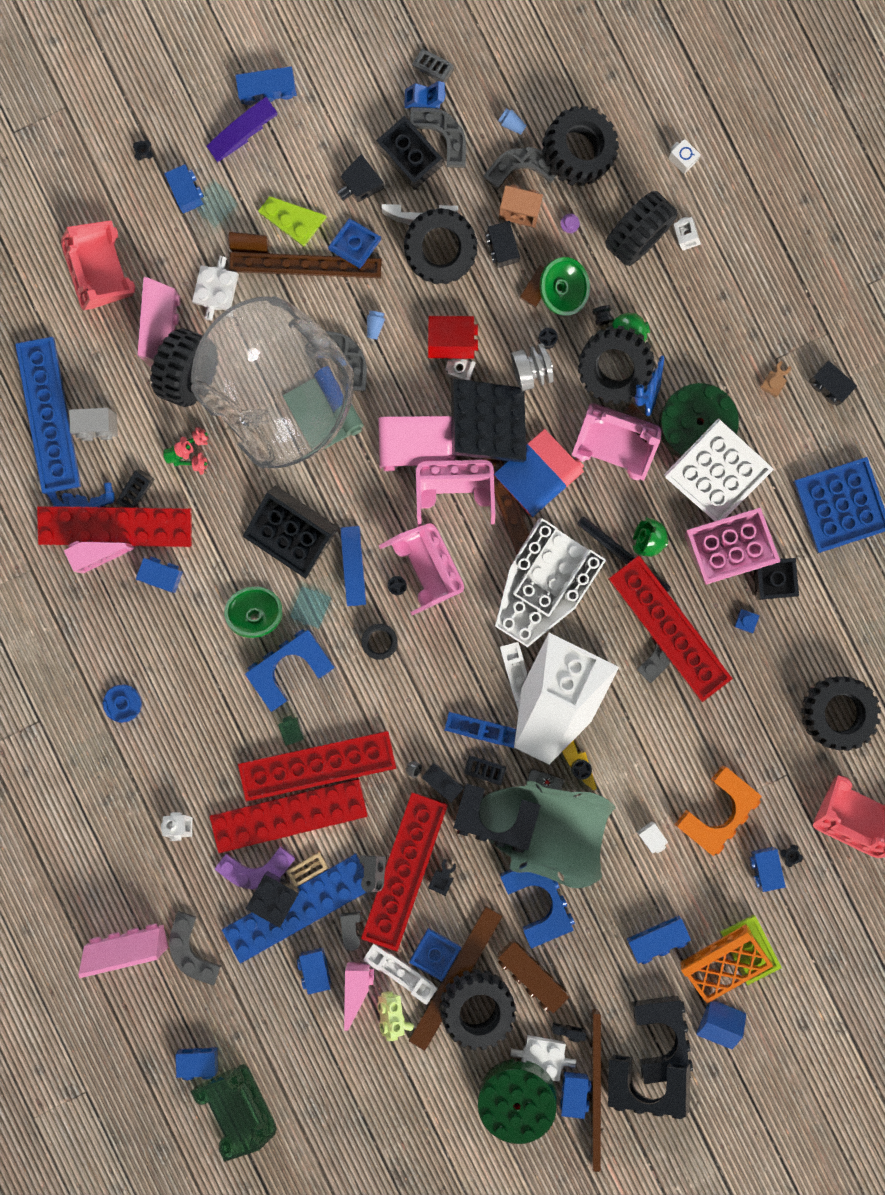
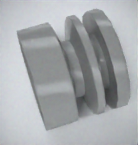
M543 343L537 345L538 354L534 346H531L530 356L528 357L523 349L511 352L514 373L521 391L534 388V379L536 378L541 386L544 385L543 376H545L548 384L554 381L551 358Z

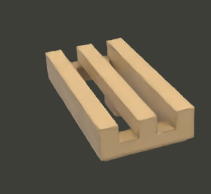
M319 851L286 870V873L293 885L298 887L329 869V866ZM318 857L319 861L313 863L312 865L301 870L295 875L292 874L293 871L297 870L298 868L304 866L305 864L311 862L312 860ZM322 864L323 867L313 872L312 874L306 876L298 882L295 880L299 876L305 874L311 869Z

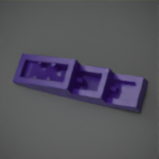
M267 97L263 98L227 126L206 147L218 163L249 142L248 138L263 129L262 125L278 115L277 111Z

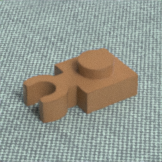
M782 361L776 364V372L770 371L760 386L762 390L774 397L779 395L787 382L783 376L791 371L790 366L787 367L786 371L781 370Z

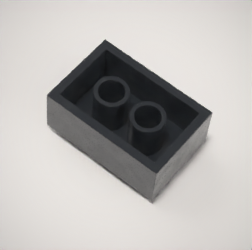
M403 116L376 140L377 149L413 190H416L443 166V158L406 116Z

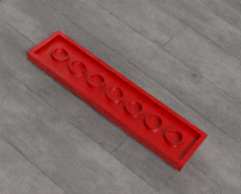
M37 506L38 545H69L79 541L80 543H127L132 546L192 547V508Z
M637 556L608 578L609 582L700 702H704L733 679L640 556Z
M389 731L238 764L246 802L397 768Z
M360 779L213 814L210 815V821L219 854L368 817Z
M411 792L385 868L384 886L376 894L361 937L362 940L398 952L448 804Z

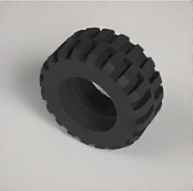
M574 106L569 110L562 111L548 127L542 141V145L545 146L542 149V155L546 156L544 161L546 166L551 167L550 172L553 175L556 173L560 181L566 180L568 181L567 184L572 186L575 183L578 186H585L586 183L590 185L599 180L611 168L618 155L619 142L616 141L618 138L617 131H613L614 125L611 121L608 122L606 120L607 116L603 113L600 115L595 108L589 110L588 106H581L578 109V106ZM579 133L587 137L594 148V159L582 160L574 156L567 146L566 134Z
M651 191L641 198L616 224L615 228L612 229L605 241L606 248L624 265H633L666 233L677 218V209L658 191Z
M437 208L427 210L411 222L405 234L404 252L409 267L424 281H429L433 284H449V282L457 281L469 272L468 270L475 262L478 243L473 227L462 215L450 209ZM446 228L457 237L459 248L457 255L451 262L438 265L430 262L425 257L422 243L426 234L432 229Z
M609 326L606 330L601 329L588 340L579 357L578 373H581V383L586 384V391H592L594 398L598 399V397H601L605 403L613 400L614 404H620L621 400H624L625 403L631 401L632 397L636 395L637 385H644L645 390L654 369V354L650 351L651 345L649 342L645 343L643 340L644 336L641 333L637 335L634 333V329L625 330L624 326H618V328ZM610 349H618L627 353L634 363L632 375L624 380L608 378L599 367L598 361L601 354Z
M180 328L170 332L168 337L163 339L162 345H159L158 352L153 359L154 363L151 366L152 375H150V381L157 397L178 406L188 407L196 404V401H199L202 395L206 393L207 387L212 381V375L215 372L214 367L217 362L215 357L217 353L215 345L210 338L188 329Z
M828 677L824 681L820 680L815 683L816 686L808 690V697L803 699L805 707L801 708V713L804 714L802 719L803 725L807 726L806 731L809 735L813 736L812 739L822 744V746L839 751H850L852 748L858 749L862 747V743H868L871 740V734L875 735L878 731L875 729L876 724L880 725L881 719H878L881 707H877L876 703L879 700L877 696H873L872 693L874 691L870 687H866L864 682L851 677ZM837 695L850 697L856 706V719L853 725L845 731L831 729L825 719L826 706Z
M474 969V973L465 971L463 972L464 976L459 978L457 975L453 978V984L448 983L446 985L447 991L442 992V1002L439 1009L445 1030L454 1042L458 1041L459 1046L466 1048L468 1045L470 1050L476 1051L477 1047H480L481 1050H487V1046L491 1044L492 1047L497 1046L498 1040L504 1041L507 1038L505 1033L511 1032L513 1029L511 1023L516 1020L514 1013L516 1011V1004L505 982H502L499 976L496 974L492 975L487 970L481 973L480 969ZM475 995L491 997L495 1002V1009L488 1020L480 1024H469L462 1020L460 1010L467 999Z

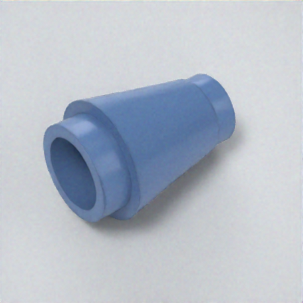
M506 108L498 120L501 126L520 135L527 126L512 109Z
M369 311V315H367V338L378 340L385 321V313Z

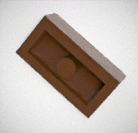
M229 232L231 251L268 253L269 240L266 235Z

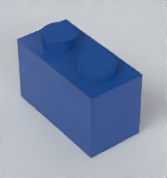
M186 164L164 173L183 214L204 205L201 200L204 197L200 186L196 187L194 181L197 180L192 169L188 170Z
M152 556L149 559L143 558L136 580L171 593H176L183 574L182 571L178 570L179 566L168 563L167 566L160 564L161 560Z
M768 847L751 851L752 857H749L752 869H755L756 876L753 878L756 888L759 887L762 892L786 888L778 849Z
M324 948L301 952L299 959H297L299 971L302 970L304 978H301L303 989H307L308 995L330 990L332 982Z
M218 1047L189 1048L177 1051L176 1078L192 1080L194 1077L212 1079L213 1076H216L218 1072Z
M564 1071L560 1103L561 1116L585 1119V1112H589L587 1093L591 1092V1081H589L587 1074Z

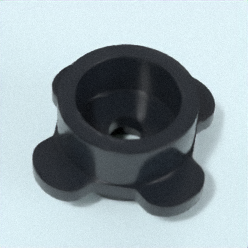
M149 140L138 141L133 144L136 160L141 161L143 158L151 159L153 157L151 152L152 144Z
M792 844L786 850L782 849L780 855L785 859L787 867H792L793 864L803 860V856L795 844Z

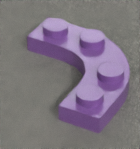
M280 846L270 861L264 866L248 868L226 853L215 870L239 887L257 889L267 871L281 877L296 857Z

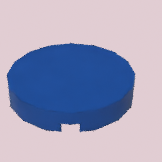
M116 685L110 688L103 699V709L107 717L119 723L133 720L141 711V696L135 688L129 685Z

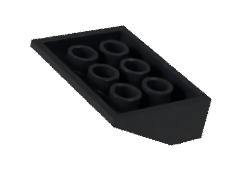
M275 485L266 493L242 537L306 579L330 544L339 527Z

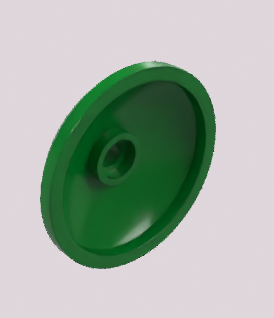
M561 257L552 260L544 268L540 278V293L547 308L557 315L569 316L576 314L585 306L590 293V281L586 270L577 260Z
M257 586L243 588L234 593L227 601L224 609L225 621L228 627L237 635L247 638H257L272 632L280 623L283 613L282 604L278 596L267 588Z

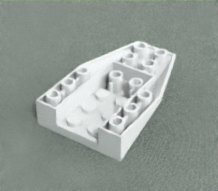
M543 518L537 520L510 566L495 627L526 647L530 646L576 608L606 561L600 555L557 530L558 528Z
M548 633L521 688L514 748L550 765L592 721L619 667Z

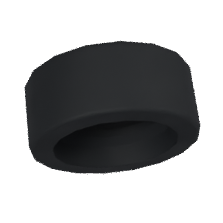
M374 624L364 631L361 638L362 648L370 658L384 660L391 657L396 651L398 637L390 626ZM382 630L391 638L390 648L383 653H376L370 649L368 640L375 631Z

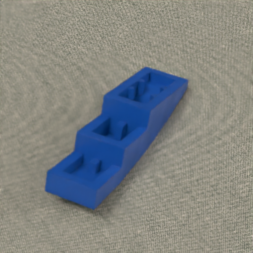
M360 526L341 527L347 606L366 605Z
M449 712L445 731L514 748L516 728Z

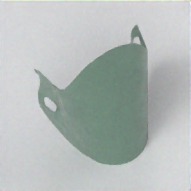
M527 781L526 786L497 790L483 798L480 808L481 821L487 829L498 833L507 831L514 825L522 800L541 805L529 850H524V853L512 850L513 846L508 844L505 845V848L495 845L511 857L509 868L512 871L538 874L570 888L591 886L602 878L600 852L604 829L609 815L616 809V806L608 799L591 792H569L546 788L534 781ZM488 839L492 844H494V840ZM527 862L526 867L519 869L520 864ZM558 872L564 876V881L558 877Z

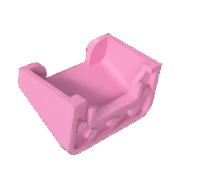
M592 403L588 406L571 456H574L579 461L589 460L592 456L626 468L630 478L644 481L660 443L662 430L659 426Z
M452 417L378 418L379 467L383 468V471H395V468L399 466H418L419 463L424 461H455L456 455H452Z

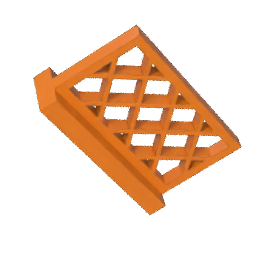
M747 924L680 962L682 973L685 977L689 978L706 1004L773 967L772 962L751 934ZM751 941L754 945L753 952L742 950L743 945ZM730 952L738 953L736 961L727 960L726 954ZM741 954L752 956L750 964L739 962ZM755 957L762 958L766 962L762 966L753 965ZM714 961L721 963L720 971L709 969L710 963ZM724 964L735 966L733 974L723 972ZM738 967L748 968L746 975L736 974ZM696 971L705 972L703 980L695 979L692 974ZM707 974L718 975L717 983L706 981ZM721 976L732 978L731 983L728 985L720 984ZM705 985L715 987V992L707 996L704 992Z

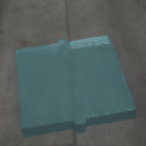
M215 182L203 194L204 197L201 198L203 205L196 207V209L202 214L203 219L206 218L216 227L238 203L229 195L228 191H225Z
M302 586L290 618L303 622V625L308 624L319 629L331 597L319 593L318 590L313 591Z

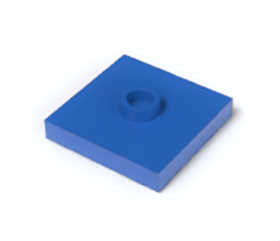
M349 218L330 243L328 249L356 267L361 268L381 241V236Z
M427 928L409 963L443 982L460 952L461 946Z

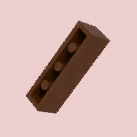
M514 938L497 954L499 965L504 970L509 969L513 973L511 975L518 984L522 982L527 987L525 989L532 998L536 996L540 1000V1006L546 1012L550 1010L554 1014L569 998L568 992Z

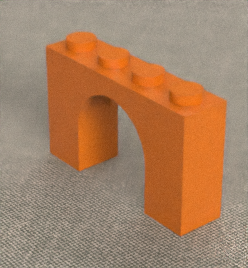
M723 765L711 778V781L726 792L731 799L732 813L728 820L718 826H708L688 810H685L674 824L712 856L718 855L724 849L723 844L727 839L733 838L737 832L735 829L739 824L742 825L749 817L748 813L759 806L761 803L760 798L762 797Z

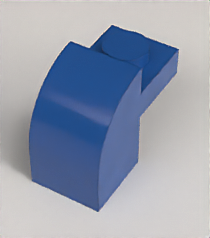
M437 81L428 87L416 83L405 89L404 108L440 109V104L444 102L446 96L445 83Z

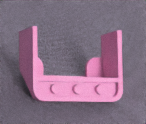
M424 461L418 464L416 468L418 527L422 526L421 508H431L434 506L436 494L474 493L475 502L479 506H490L491 525L495 524L494 469L490 461Z
M431 523L398 534L379 545L380 549L392 545L395 553L399 556L404 557L408 555L424 590L418 593V601L421 607L410 612L412 616L463 592V581L435 525Z

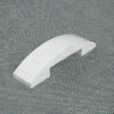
M382 204V214L400 223L410 225L418 215L422 214L401 212V205ZM439 205V208L450 209L458 213V206Z
M519 642L501 646L500 650L519 712L521 688L528 674Z
M377 944L372 945L363 959L378 971L381 970L405 987L414 997L426 1005L437 990V987L422 974Z

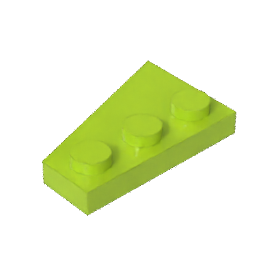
M270 196L258 210L260 215L303 247H305L327 218L326 215Z

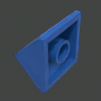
M713 1000L707 1004L696 1035L733 1050L744 1036L746 1013Z

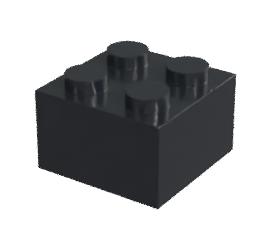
M796 558L780 559L779 563L753 570L756 600L799 596Z
M267 871L246 909L280 928L301 889Z

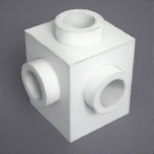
M172 812L170 816H163V822L161 823L162 836L169 837L170 841H181V837H192L193 817L182 815L180 812Z

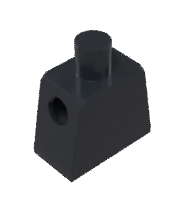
M361 154L340 176L344 186L337 191V194L342 201L352 195L356 202H360L382 191L384 183Z

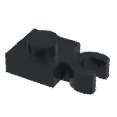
M447 859L442 861V871H435L428 886L429 889L446 896L454 879L449 874L456 869V863H453L451 868H446Z
M553 1023L552 1025L553 1034L564 1035L572 1042L585 1041L587 1033L585 1028L571 1025L564 1026L559 1023Z

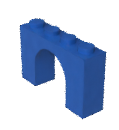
M302 629L294 635L296 637L291 642L286 640L278 646L280 650L275 653L273 651L263 656L264 661L260 664L255 662L247 668L246 677L271 712L289 701L275 679V668L282 658L288 655L302 657L309 664L318 679L336 668L310 630L305 631Z
M527 862L521 864L519 869L526 867ZM510 869L500 873L508 895L528 886H539L544 888L551 896L552 903L548 914L542 919L522 927L531 949L574 931L572 925L575 922L571 913L567 914L564 907L567 906L564 896H559L556 890L560 888L558 882L531 872L518 873Z

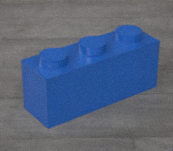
M292 66L235 75L241 104L253 105L265 97L272 102L274 99L282 98L288 100L292 99L293 96H297Z
M679 915L626 938L638 964H646L657 955H667L671 949L685 947L688 945L687 942L691 941L684 922Z

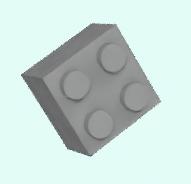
M111 409L69 410L70 433L75 435L76 438H81V441H93V438L100 437V440H112V437L118 436L117 414Z

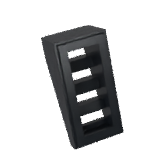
M140 469L135 470L116 502L123 507H137L155 479ZM134 483L142 489L139 490L136 487H134ZM129 490L137 494V497L130 494ZM125 496L134 502L131 504L130 502L124 499Z
M469 755L464 774L501 785L506 766ZM473 761H476L477 764L475 767V771L472 772L471 768ZM482 763L484 764L482 774H478L480 765ZM488 765L492 766L489 777L485 776ZM496 768L499 769L497 779L493 778Z

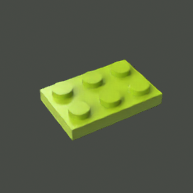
M755 915L720 931L722 937L747 924L751 934L772 962L773 967L746 981L747 985L782 968ZM749 941L743 945L742 950L753 952L754 945ZM730 952L734 961H736L738 953ZM741 954L739 962L750 964L752 956ZM755 957L753 965L762 966L766 962L762 958ZM738 967L742 976L748 973V968Z

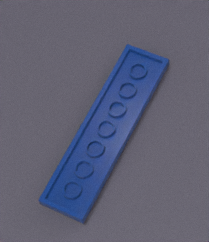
M48 337L16 343L42 493L47 494L81 487L73 437L70 433V420L55 338Z
M357 853L298 886L301 891L280 928L252 912L224 927L222 932L239 963H243L367 893L361 886L364 877V866L360 863Z

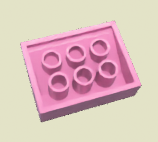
M143 277L138 356L151 367L159 345H162L163 339L168 337V334L174 331L175 326L179 324L177 306H180V295L170 286L148 277Z
M761 508L689 529L684 536L690 554L705 585L780 562Z
M157 923L147 925L146 929L143 930L133 928L127 930L126 934L120 935V932L108 935V938L101 939V937L90 939L83 949L78 974L79 978L157 960L168 948L164 925L158 926Z

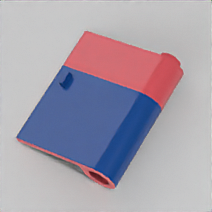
M544 429L526 445L525 462L508 461L494 476L514 496L525 512L533 518L584 472L582 469L584 465L577 458L574 460Z

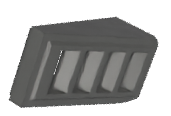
M424 49L420 51L412 63L413 67L424 74L444 83L447 82L454 71L453 64ZM423 56H425L427 58L422 65L420 64V61L422 60ZM430 60L433 61L429 68L426 67ZM438 64L437 69L433 71L434 66ZM444 68L443 73L439 74L440 70Z

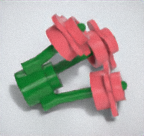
M196 427L195 431L192 432L193 438L187 440L186 437H181L180 441L175 443L174 446L164 449L163 456L167 464L173 463L175 467L192 465L193 471H199L200 475H203L204 469L207 468V459L202 456L201 452L198 453V456H193L192 461H181L183 458L189 459V454L193 452L191 443L196 442L198 446L208 444L207 432L200 427Z

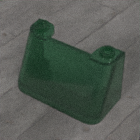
M244 1064L236 1066L196 1086L190 1091L197 1104H209L224 1137L220 1140L218 1149L224 1162L259 1151L276 1134V1123L248 1066Z

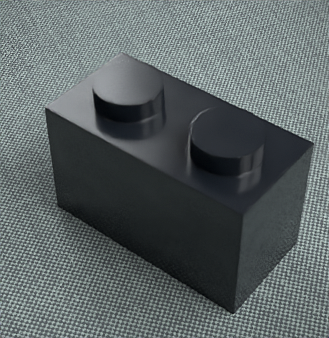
M510 221L489 226L485 239L487 245L491 244L492 252H490L492 263H496L497 268L518 263L520 255Z
M830 361L824 363L809 380L814 390L817 392L821 391L826 396V400L836 406L843 403L857 387L853 381Z
M433 762L421 777L451 803L464 788L460 782L436 762Z

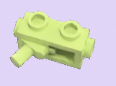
M392 991L382 992L381 996H378L377 1009L380 1013L379 1028L382 1036L386 1037V1041L398 1040L399 1036L405 1035L404 1029L412 1031L414 1025L404 1021L401 996L393 994Z

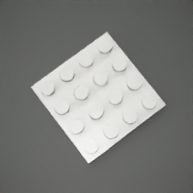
M718 418L664 476L711 519L718 521L725 519L774 469Z

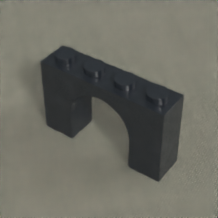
M466 783L453 829H457V834L467 837L468 833L476 835L475 839L484 842L487 839L494 840V845L504 848L508 844L513 846L512 850L524 853V850H529L541 805L522 800L514 825L507 831L493 832L483 825L480 818V808L486 789Z
M678 996L632 1001L634 1021L637 1026L663 1023L670 1026L675 1032V1043L667 1054L659 1057L639 1059L644 1084L666 1082L667 1066L670 1062L690 1064V1072L693 1071L692 1060L688 1059V1052H691L690 1043L685 1037V1033L688 1032L686 1020L683 1021L682 1014L685 1013L684 1001H681Z
M613 1055L609 1059L608 1107H613L616 1111L633 1110L637 1114L649 1112L654 1116L671 1115L674 1119H683L688 1115L690 1106V1064L670 1062L667 1066L665 1095L660 1098L651 1099L641 1095L634 1087L632 1081V1057Z

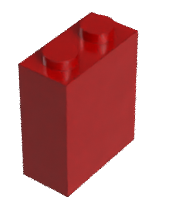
M428 316V358L474 359V351H478V339H474V336H478V324H474V316Z

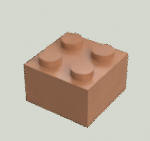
M505 185L499 219L535 228L543 194L533 189L528 191L522 190L517 185Z

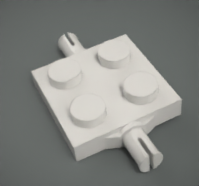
M219 256L217 267L200 266L192 300L194 304L207 308L204 319L210 321L213 319L214 310H231L239 276L237 272L224 269L227 260L224 256Z
M527 1035L526 1045L523 1050L511 1048L510 1057L521 1058L522 1062L531 1061L539 1065L550 1075L553 1081L559 1082L561 1070L564 1066L576 1067V1059L565 1058V1041Z

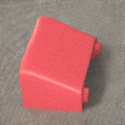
M112 220L67 227L61 239L63 254L80 307L83 311L131 297L135 292L134 282L130 281L128 277L124 278L114 246L116 238H118V231L116 227H113Z
M836 776L814 819L813 827L872 857H885V805L851 790L852 783L847 777Z

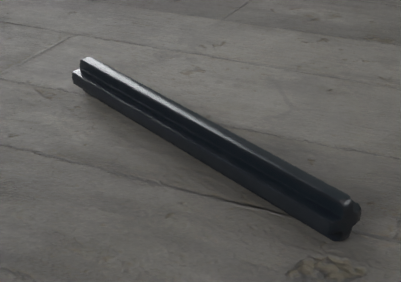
M581 517L577 525L626 565L635 559L633 555L586 517ZM652 572L654 576L657 578V580L664 587V589L668 592L671 588L670 585H668L654 572Z

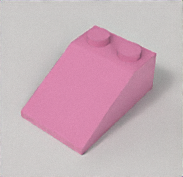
M76 541L69 544V548L64 550L74 572L86 573L135 548L127 543H80Z
M348 962L345 969L344 1031L349 1030L369 991V986L373 985L374 968H371V965L366 962Z

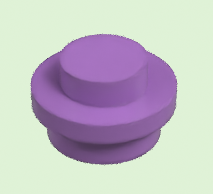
M567 214L561 219L560 225L564 232L574 233L578 230L580 221L576 215Z

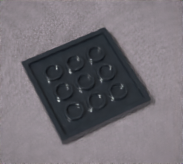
M453 378L451 380L452 455L525 462V391H521L520 387Z

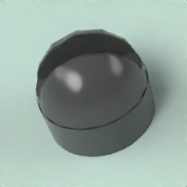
M415 761L409 762L407 764L408 768H405L406 773L413 778H417L422 771V765Z

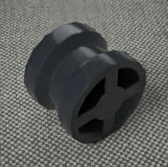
M611 305L600 306L592 310L593 315L596 316V326L614 321V317L610 313Z
M544 328L538 337V343H543L545 349L553 348L558 340L557 332L552 328Z
M394 576L388 582V589L393 595H402L407 589V583L402 577Z
M578 759L573 762L571 771L576 778L584 780L591 775L592 768L587 761Z

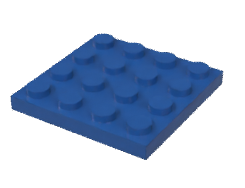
M868 457L793 481L817 554L885 532V508Z

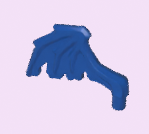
M660 356L658 368L654 369L647 389L644 390V385L636 386L635 403L637 406L645 404L646 416L651 415L656 405L662 381L664 356Z
M111 482L104 483L105 493L99 497L91 498L90 503L87 501L86 496L76 494V498H74L71 493H63L62 499L64 503H62L57 498L56 492L47 493L53 506L103 507L115 501Z

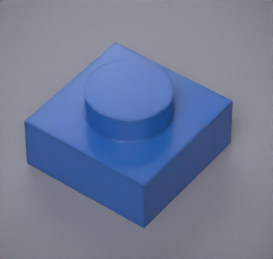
M740 609L734 627L753 634L760 615Z

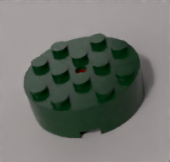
M694 383L684 386L666 401L660 412L658 424L662 430L661 440L674 456L680 458L718 418L737 435L739 427L737 408L729 395L714 385Z
M514 1059L498 1063L487 1072L480 1087L478 1112L483 1125L492 1135L504 1142L525 1144L541 1138L551 1128L556 1116L557 1092L553 1080L542 1067L531 1061H526V1063L514 1062Z

